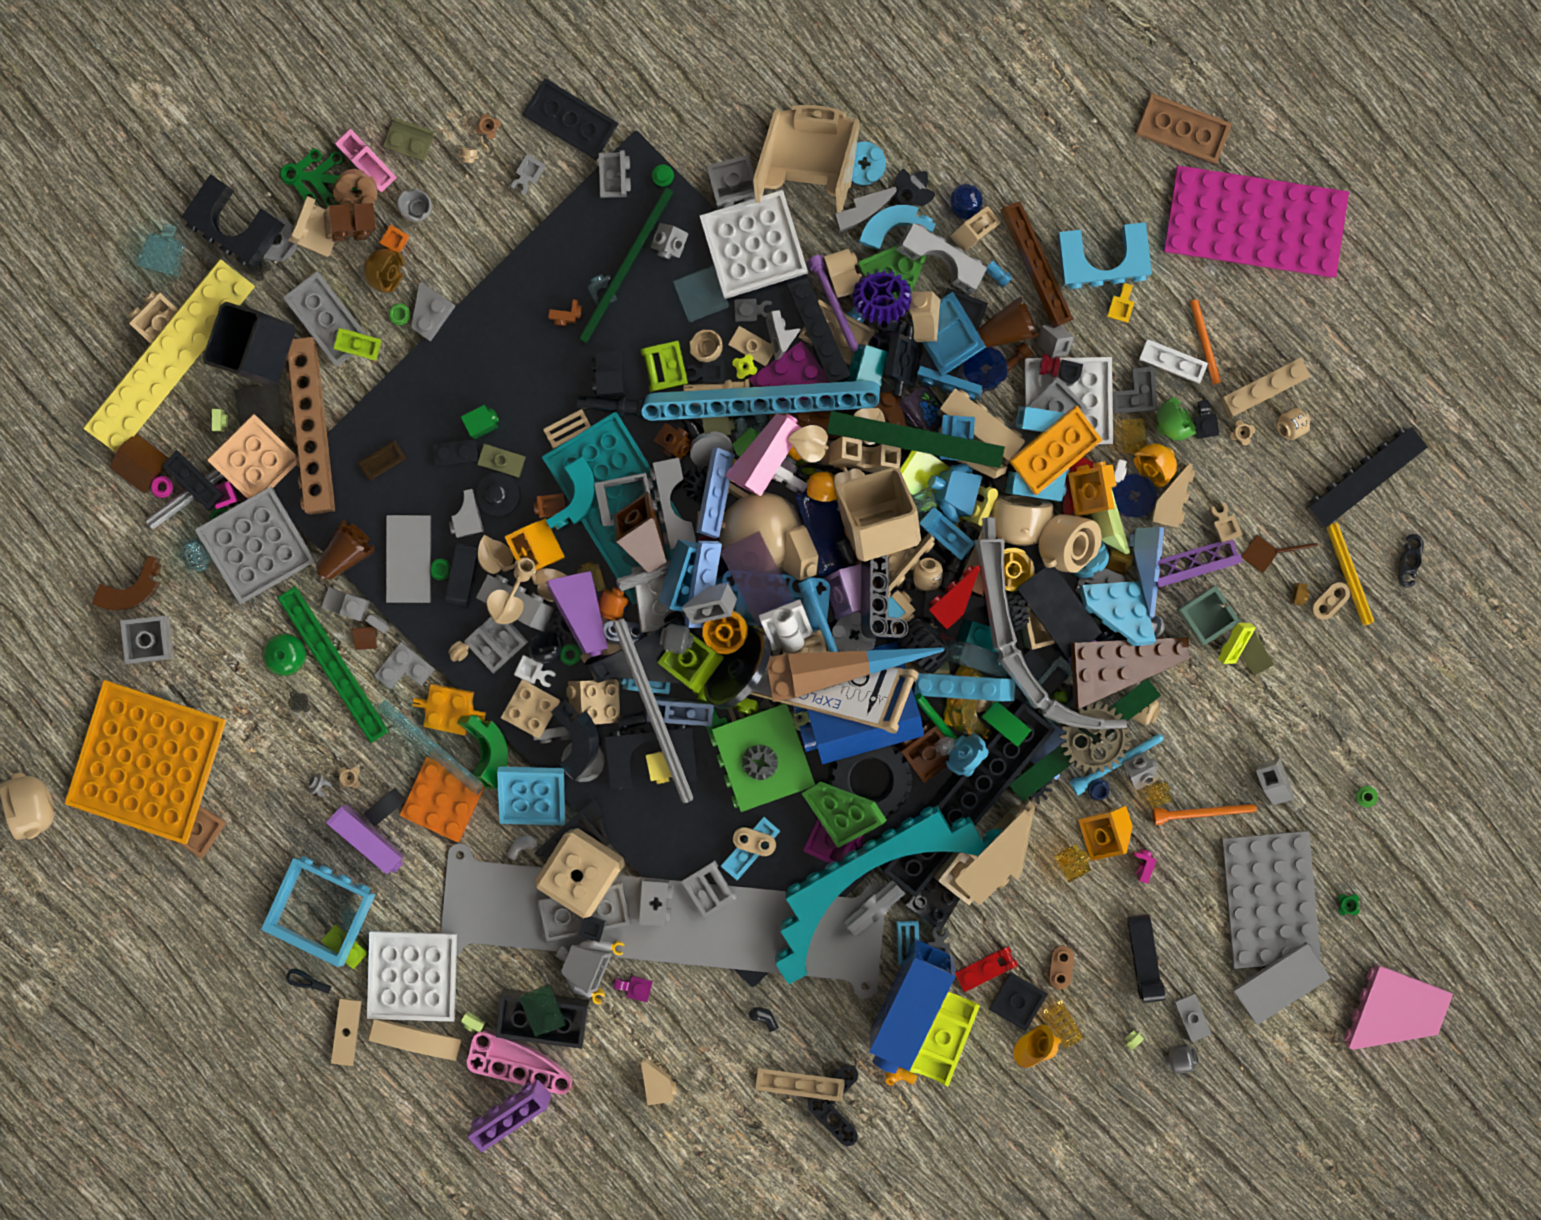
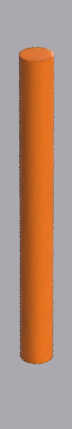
M1198 299L1189 301L1205 359L1208 363L1207 366L1212 384L1221 383Z

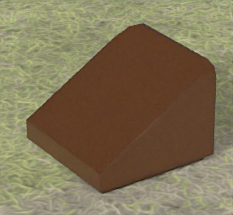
M375 627L352 628L355 650L377 649Z

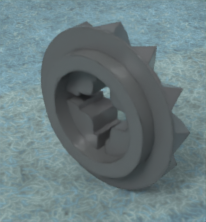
M756 745L745 753L743 767L751 778L765 780L773 776L777 770L778 758L770 747ZM762 754H764V762L769 764V766H762L757 772V764L751 761V759L759 760Z

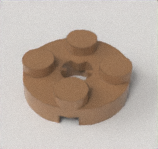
M350 169L342 172L340 177L335 180L333 193L335 200L340 205L349 204V209L353 211V204L373 203L374 206L378 187L375 179L372 176L366 175L365 171ZM352 187H356L361 192L352 193Z

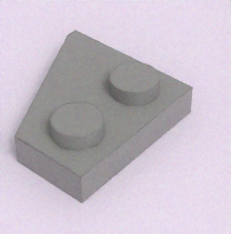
M420 282L411 328L431 341L453 311L455 305Z

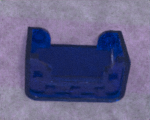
M807 491L795 494L804 526L807 528L818 554L817 572L819 578L827 577L840 569L855 566V563L845 566L839 550L835 548V541L846 537L845 527L841 519V513L837 510L839 506L836 500L824 502L814 500L808 496Z

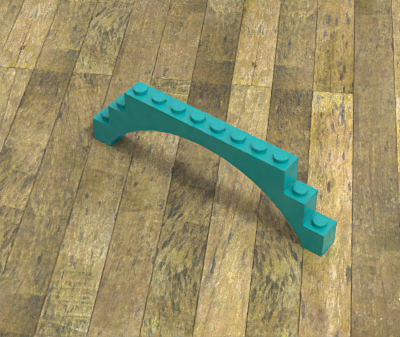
M938 806L933 808L927 807L920 812L921 815L918 817L906 819L901 823L902 826L894 830L892 828L882 834L883 837L876 841L872 839L866 842L863 848L858 851H850L839 862L833 861L829 863L825 870L820 873L814 872L810 874L806 881L801 884L795 883L787 889L786 900L796 916L790 915L780 924V931L790 948L785 947L781 949L775 956V964L788 985L807 975V966L805 964L807 952L821 918L839 894L856 879L888 861L917 853L946 851L979 856L1003 831L1002 827L988 831L985 837L982 838L970 817L960 818L950 827Z

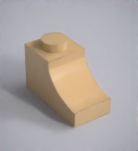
M987 206L961 225L950 237L965 253L995 229L1001 221Z
M933 291L911 292L910 314L913 319L914 340L916 342L937 341L940 299Z

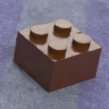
M373 203L353 204V211H350L349 204L329 205L324 212L326 239H332L333 242L345 241V238L354 237L355 241L367 240V237L376 230Z

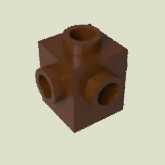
M665 423L653 440L663 448L661 450L662 453L671 459L673 456H676L680 460L689 452L692 443L687 438L688 432L679 426L675 429Z

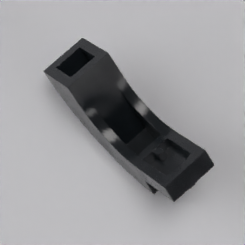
M564 699L551 713L568 730L572 738L571 753L560 766L575 781L595 760L599 747V738L596 726L587 711L585 710L579 715L574 706Z

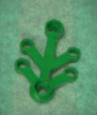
M312 149L296 165L288 163L281 168V180L287 185H294L303 196V200L307 196L313 195L315 199L314 205L317 202L316 195L309 192L301 180L310 181L324 198V202L328 207V200L334 198V195L328 191L323 183L334 184L335 180L340 176L324 173L335 165H341L344 157L340 152L335 151L331 153L330 158L312 172H305L303 170L312 162L318 163L322 160V153L318 149ZM314 152L319 153V157L317 159H312V154ZM340 155V161L334 162L333 157ZM290 171L295 172V176L293 178H288V173ZM352 187V191H359L356 187Z

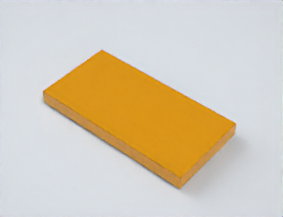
M1074 406L1008 461L1032 493L1037 495L1098 445L1102 439L1079 407Z

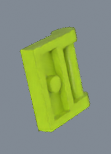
M679 341L640 350L646 363L650 381V392L688 384ZM659 353L665 382L659 383L652 354Z

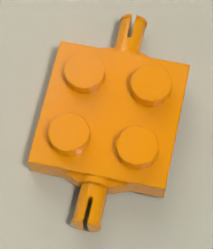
M437 684L430 685L429 695L426 700L414 698V703H412V707L425 709L423 727L460 735H467V731L457 723L461 716L475 715L484 721L486 712L473 710L474 692Z

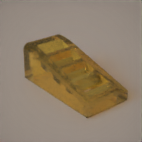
M1062 1000L1043 1011L1065 1049L1084 1038ZM1063 1010L1064 1014L1053 1020L1052 1016ZM1067 1017L1068 1021L1057 1027L1056 1023ZM1071 1024L1073 1028L1063 1034L1060 1032V1030ZM1071 1033H1077V1035L1071 1038L1070 1040H1065V1037L1070 1035Z

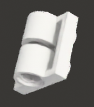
M801 600L759 615L773 650L784 647L787 652H796L804 646V638L814 635Z

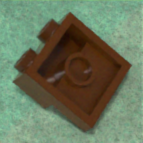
M932 720L922 722L924 736L904 741L897 745V748L902 752L923 783L947 767L946 760L949 762L950 758L947 753L951 745Z

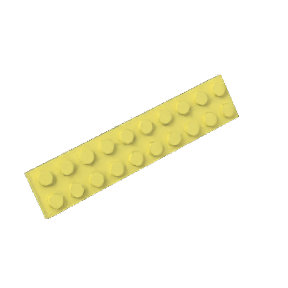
M219 258L83 426V429L116 453L121 445L132 436H135L206 348L220 305L225 301L241 305L255 286Z

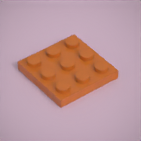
M427 756L400 816L459 843L484 787L471 778L470 775Z

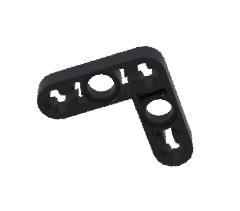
M853 1064L843 1065L830 1077L836 1078L839 1076L842 1079L845 1076L844 1070H854L852 1073L853 1078L848 1077L844 1081L846 1086L843 1089V1094L858 1079V1070ZM809 1098L808 1108L810 1112L844 1146L854 1145L858 1139L857 1130L833 1106L836 1101L831 1100L827 1102V1100H824L821 1103L822 1109L818 1107L814 1109L813 1101H820L821 1099ZM831 1114L839 1117V1122L835 1126L827 1123V1117ZM843 1122L846 1124L843 1126V1129L848 1133L850 1131L853 1132L852 1140L848 1138L844 1140V1133L841 1130L838 1133L835 1132L842 1126Z

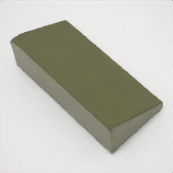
M1254 631L1241 653L1253 676L1274 665V662Z

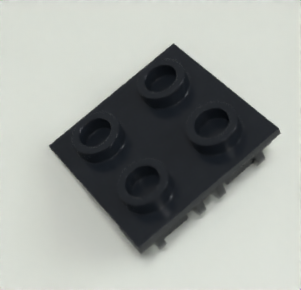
M932 878L917 897L911 895L907 899L905 906L942 930L960 898L935 878Z

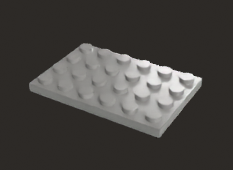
M1309 831L1221 838L1233 968L1269 966L1304 942H1307L1318 960L1321 961Z

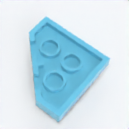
M1140 581L1082 585L1079 588L1083 607L1090 614H1096L1107 627L1115 633L1118 631L1127 638L1126 641L1132 646L1152 645L1156 642Z

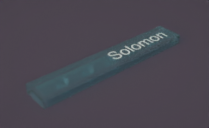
M387 700L380 704L379 712L474 794H479L483 785L479 779Z

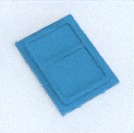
M954 292L940 300L937 341L922 343L943 376L986 348Z

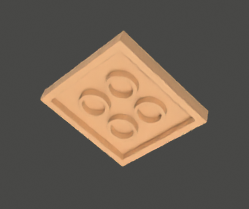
M254 413L207 459L247 499L270 486L273 488L297 465L296 453Z

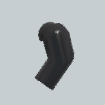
M755 1007L749 1011V1018L752 1021L765 1022L769 1032L779 1028L769 1009Z

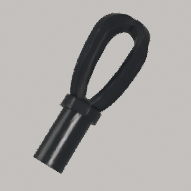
M803 463L799 465L797 470L798 476L801 479H809L813 475L803 474L801 472L802 468H817L834 475L843 472L839 468L828 465L823 466L817 463Z
M290 969L286 975V981L296 987L316 989L329 994L332 987L313 979L309 974L299 969ZM294 973L309 980L311 984L294 981L290 978V975Z

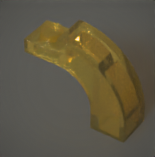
M961 664L954 675L983 677L976 669ZM947 698V712L953 727L970 736L972 733H975L987 740L991 732L979 721L976 715L977 700Z

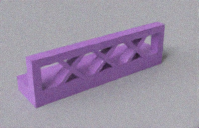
M1230 540L1223 544L1216 542L1160 559L1158 565L1164 563L1171 567L1167 576L1158 577L1156 586L1157 588L1242 563L1241 554L1237 553L1234 540ZM1229 543L1232 556L1224 558L1218 555L1217 552L1220 547ZM1217 547L1214 552H1212L1211 550H1209V549H1212V548ZM1202 551L1212 554L1207 564H1202L1196 560ZM1195 554L1194 558L1189 557V555ZM1215 556L1220 559V560L1213 561L1214 558H1215ZM1185 557L1192 561L1187 570H1181L1176 567L1179 558ZM1172 560H1175L1174 563H1173V565L1170 564V563H1168V562H1169V561H1172ZM1194 563L1200 565V566H1197V567H1193V568H1192V566L1194 565ZM1173 569L1179 571L1177 573L1171 574Z

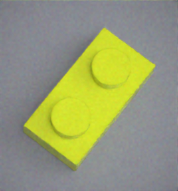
M1238 623L1235 625L1229 640L1221 648L1218 660L1223 664L1236 663L1256 627L1251 623Z

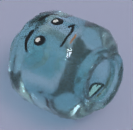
M194 539L182 545L183 549L180 551V556L188 570H196L198 573L209 568L208 563L211 562L212 558L202 541Z

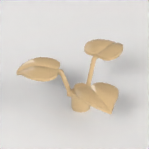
M862 408L853 415L885 422L884 415L879 408ZM815 425L806 426L796 430L788 437V441L805 461L817 462L820 460L823 465H831L829 464L830 447L825 445L828 435L823 428ZM863 441L867 445L875 444L873 442ZM833 465L834 468L843 470V472L837 473L834 476L833 484L836 493V488L840 483L865 476L859 469L853 468L848 471L846 467Z
M486 535L480 541L478 561L481 567L491 574H496L501 569L506 572L515 568L514 576L517 579L510 594L504 590H496L489 595L486 605L493 621L498 624H509L521 616L524 608L523 601L513 596L520 582L528 581L531 576L533 584L538 585L537 593L539 596L547 601L554 602L545 582L567 575L550 568L540 569L536 573L535 564L529 558H522L519 562L516 561L512 564L513 553L507 545L493 540Z

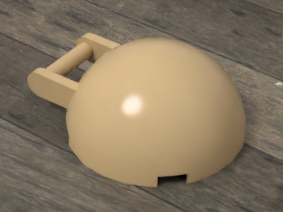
M729 483L728 493L737 497L738 500L727 509L723 516L719 536L722 552L729 563L738 570L782 573L784 571L786 531L805 526L800 513L787 499L777 494L763 492L761 496L755 493L747 494L732 483Z

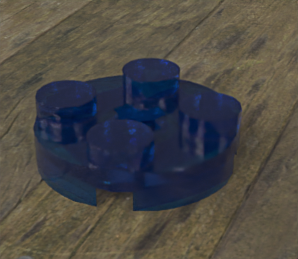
M992 347L984 348L965 361L964 374L969 382L981 385L982 391H990L997 388V385L1002 381L1004 382L1008 374V364L1001 351ZM985 364H988V366L992 368L991 370H988L986 374H984L983 370H981V367H983Z
M1127 475L1123 481L1121 480L1113 488L1117 509L1126 517L1137 518L1144 516L1152 510L1157 496L1155 486L1148 478L1142 475ZM1131 490L1140 493V496L1137 497V502L1129 499Z

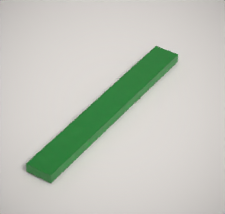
M297 586L277 597L369 742L373 743L390 732Z

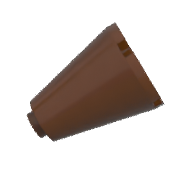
M1022 297L1016 298L978 328V334L986 348L1039 336L1038 330L1033 332L1035 330L1033 327L1035 323L1025 303L1021 304Z
M346 520L339 523L316 563V573L322 579H334L372 554L375 550L374 545L370 547L367 543L370 540L369 537L353 523L349 526L345 524Z

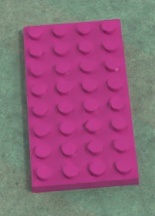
M1177 166L1164 252L1336 278L1349 191Z

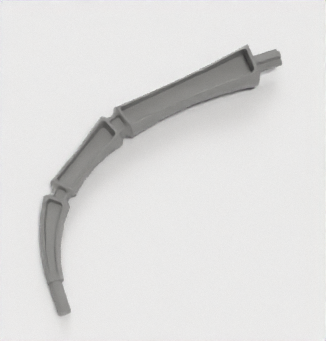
M995 517L982 518L983 539L974 540L986 597L993 649L999 652L997 661L1019 686L1032 706L1043 711L1044 717L1072 727L1085 729L1126 728V719L1105 720L1104 718L1090 717L1066 708L1056 700H1050L1048 693L1033 677L1024 661L1021 650L1015 647L1017 640L1009 614L1005 591V539H996Z

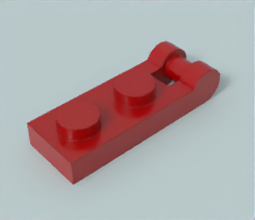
M1005 946L955 971L963 991L967 992L1006 971L1016 968L1018 963L1016 959L1012 958L1010 947ZM1003 957L1005 964L1000 966L996 959Z

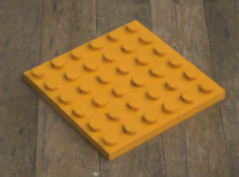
M104 680L65 805L182 844H188L227 719Z

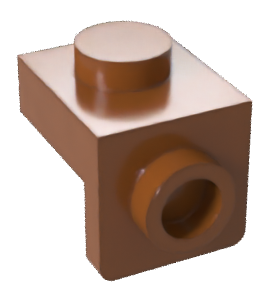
M573 299L571 312L550 309L549 319L553 321L554 325L566 326V322L576 324L577 318H581L582 306L578 305V300Z
M564 493L537 496V501H534L535 514H539V518L552 517L566 508Z

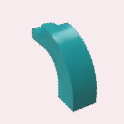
M584 456L564 467L574 483V498L568 507L546 520L551 529L556 527L558 530L568 524L567 519L569 518L574 524H577L586 516L593 504L596 492L595 478Z

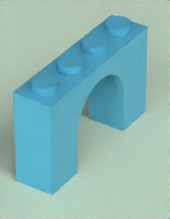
M1146 222L1126 224L1122 227L1123 260L1118 267L1107 271L1094 268L1086 260L1081 230L1059 232L1057 238L1063 287L1069 286V289L1072 290L1082 288V284L1098 287L1103 286V282L1112 281V285L1123 284L1126 279H1133L1134 282L1146 281V277L1152 275Z
M1019 406L1015 428L1042 433L1065 413ZM1069 469L1037 495L1032 493L1017 472L1009 471L1006 493L1062 501V497L1066 494L1065 478L1069 473Z
M918 673L919 675L915 681L914 695L921 693L923 696L1014 701L1015 681L1013 679Z

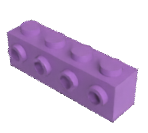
M539 1080L532 1084H525L520 1092L515 1095L510 1094L499 1106L494 1105L488 1110L487 1114L482 1117H476L471 1122L468 1138L481 1152L485 1151L548 1108L552 1096L551 1093Z

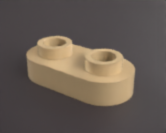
M1340 582L1331 584L1312 604L1313 615L1320 620L1331 618L1349 599L1350 590L1348 586ZM1336 589L1340 590L1341 595L1338 598L1334 595V591ZM1320 605H1324L1326 607L1324 613H1321L1319 611Z
M747 827L737 829L733 836V842L737 848L761 856L771 855L776 848L775 839L771 835ZM741 835H746L748 837V841L746 843L740 841ZM763 841H767L769 843V847L767 849L761 848V843Z

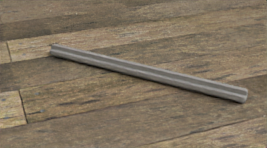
M624 619L616 620L613 622V626L681 801L683 803L693 800V795Z

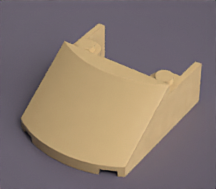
M817 105L791 106V110L779 112V109L774 110L753 179L755 202H761L765 188H779L785 180L826 185L828 194L836 197L837 213H842L848 188H851L860 127L859 119L855 118L853 120L846 116V112Z
M1028 798L1023 802L1021 801L1020 804L1017 803L992 828L999 829L1002 827L1003 831L955 879V882L978 905H981L998 887L1002 889L1010 881L1008 878L1010 875L1018 880L1023 871L1035 811V805Z

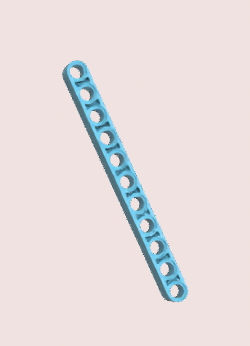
M853 381L651 393L644 398L641 413L645 419L655 421L873 408L879 403L880 387L874 381ZM866 393H873L874 395L867 396ZM844 394H850L852 397H845ZM828 395L830 396V398L825 399L822 396ZM804 396V397H807L808 399H807V400H802V399H800V397ZM778 398H785L786 401H780ZM757 399H762L765 402H758ZM736 400H740V401H742L743 403L738 404V403H736L735 401H736ZM713 402H720L721 405H716ZM691 403H698L700 406H694ZM670 404H676L678 407H672ZM649 405H653V406H655L656 408H655V409L650 408Z

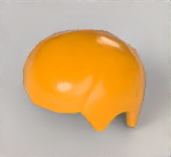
M816 472L811 475L807 483V495L814 500L822 502L836 500L838 495L833 484L835 475L829 472Z

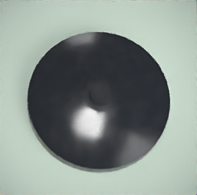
M748 628L746 640L737 651L730 654H721L724 656L723 660L704 684V696L710 704L718 709L731 708L744 700L756 687L766 670L771 653L770 640L765 633L757 628Z

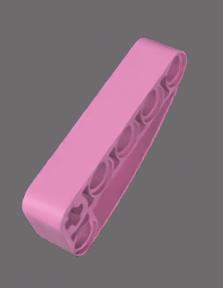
M482 1029L473 1037L467 1059V1067L471 1072L520 1085L532 1084L536 1081L535 1075L543 1073L546 1075L547 1080L542 1085L549 1092L565 1094L569 1091L572 1085L571 1075L558 1063L537 1049L519 1040L497 1038L496 1032ZM478 1036H486L489 1041L488 1045H480L478 1043ZM476 1057L481 1058L480 1061L483 1062L479 1066H476L475 1062L472 1061ZM501 1062L504 1065V1071L497 1072L493 1064ZM517 1067L523 1068L525 1076H516L514 1069ZM564 1078L568 1086L560 1088L556 1080Z

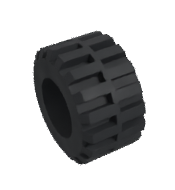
M915 616L907 623V634L897 639L903 649L944 648L943 652L914 660L923 670L934 674L953 655L950 647L940 634L926 620Z

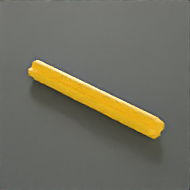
M1337 522L1331 523L1326 529L1361 623L1363 625L1371 624L1374 622V618L1339 524Z

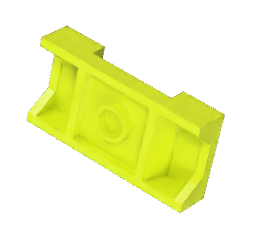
M948 991L909 1072L932 1078L948 1087L980 1004Z

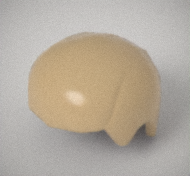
M713 330L697 332L690 341V353L700 362L714 361L722 352V339Z

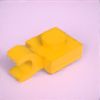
M1124 283L1120 297L1113 296L1107 314L1108 318L1125 323L1129 322L1135 303L1129 300L1133 285Z

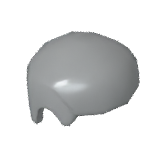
M421 190L403 191L397 199V208L408 221L419 222L425 220L431 214L432 201L427 193Z

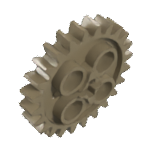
M1094 702L1093 708L1089 704L1085 706V709H1077L1080 714L1104 718L1105 720H1119L1122 717L1121 713L1114 715V707L1107 711L1108 706L1105 703L1101 708L1098 702ZM1060 726L1061 729L1065 730V734H1060L1059 737L1065 739V741L1060 743L1059 746L1067 748L1062 754H1070L1067 761L1071 763L1076 760L1074 767L1079 768L1082 765L1083 772H1086L1089 767L1093 774H1095L1096 768L1101 773H1104V766L1112 770V762L1119 765L1120 763L1117 758L1119 756L1126 757L1122 750H1129V747L1124 744L1127 741H1131L1130 738L1125 736L1126 733L1130 732V729H1113L1115 735L1110 740L1105 738V733L1108 729H1086L1094 735L1097 734L1098 738L1111 745V748L1108 749L1078 729L1079 727ZM1082 735L1085 742L1082 746L1077 747L1075 739ZM1101 747L1103 750L1102 756L1094 758V750Z

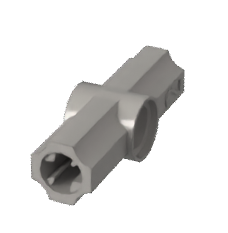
M892 879L876 894L873 893L860 905V908L844 921V924L851 933L857 936L872 922L882 918L889 911L888 908L904 896L905 892Z

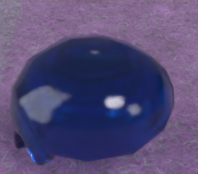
M966 183L958 185L951 193V210L958 218L966 220L972 218L982 209L983 197L981 191L975 185Z

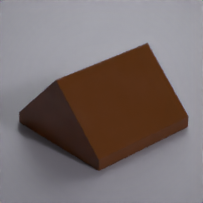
M136 433L134 437L129 438L117 449L110 468L145 494L151 487L153 480L163 471L164 467L162 465L169 457Z

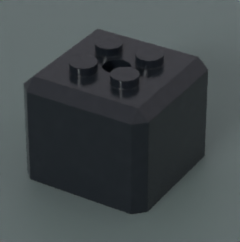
M225 301L220 305L203 355L204 364L273 387L279 383L296 333L295 327L291 323L263 312Z

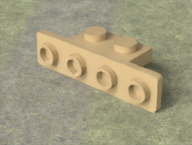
M928 533L916 548L911 547L887 555L889 560L888 598L891 595L890 591L895 585L899 586L904 581L907 571L909 569L913 570L916 564L919 563V557L924 552H929L933 547L935 538L931 533Z

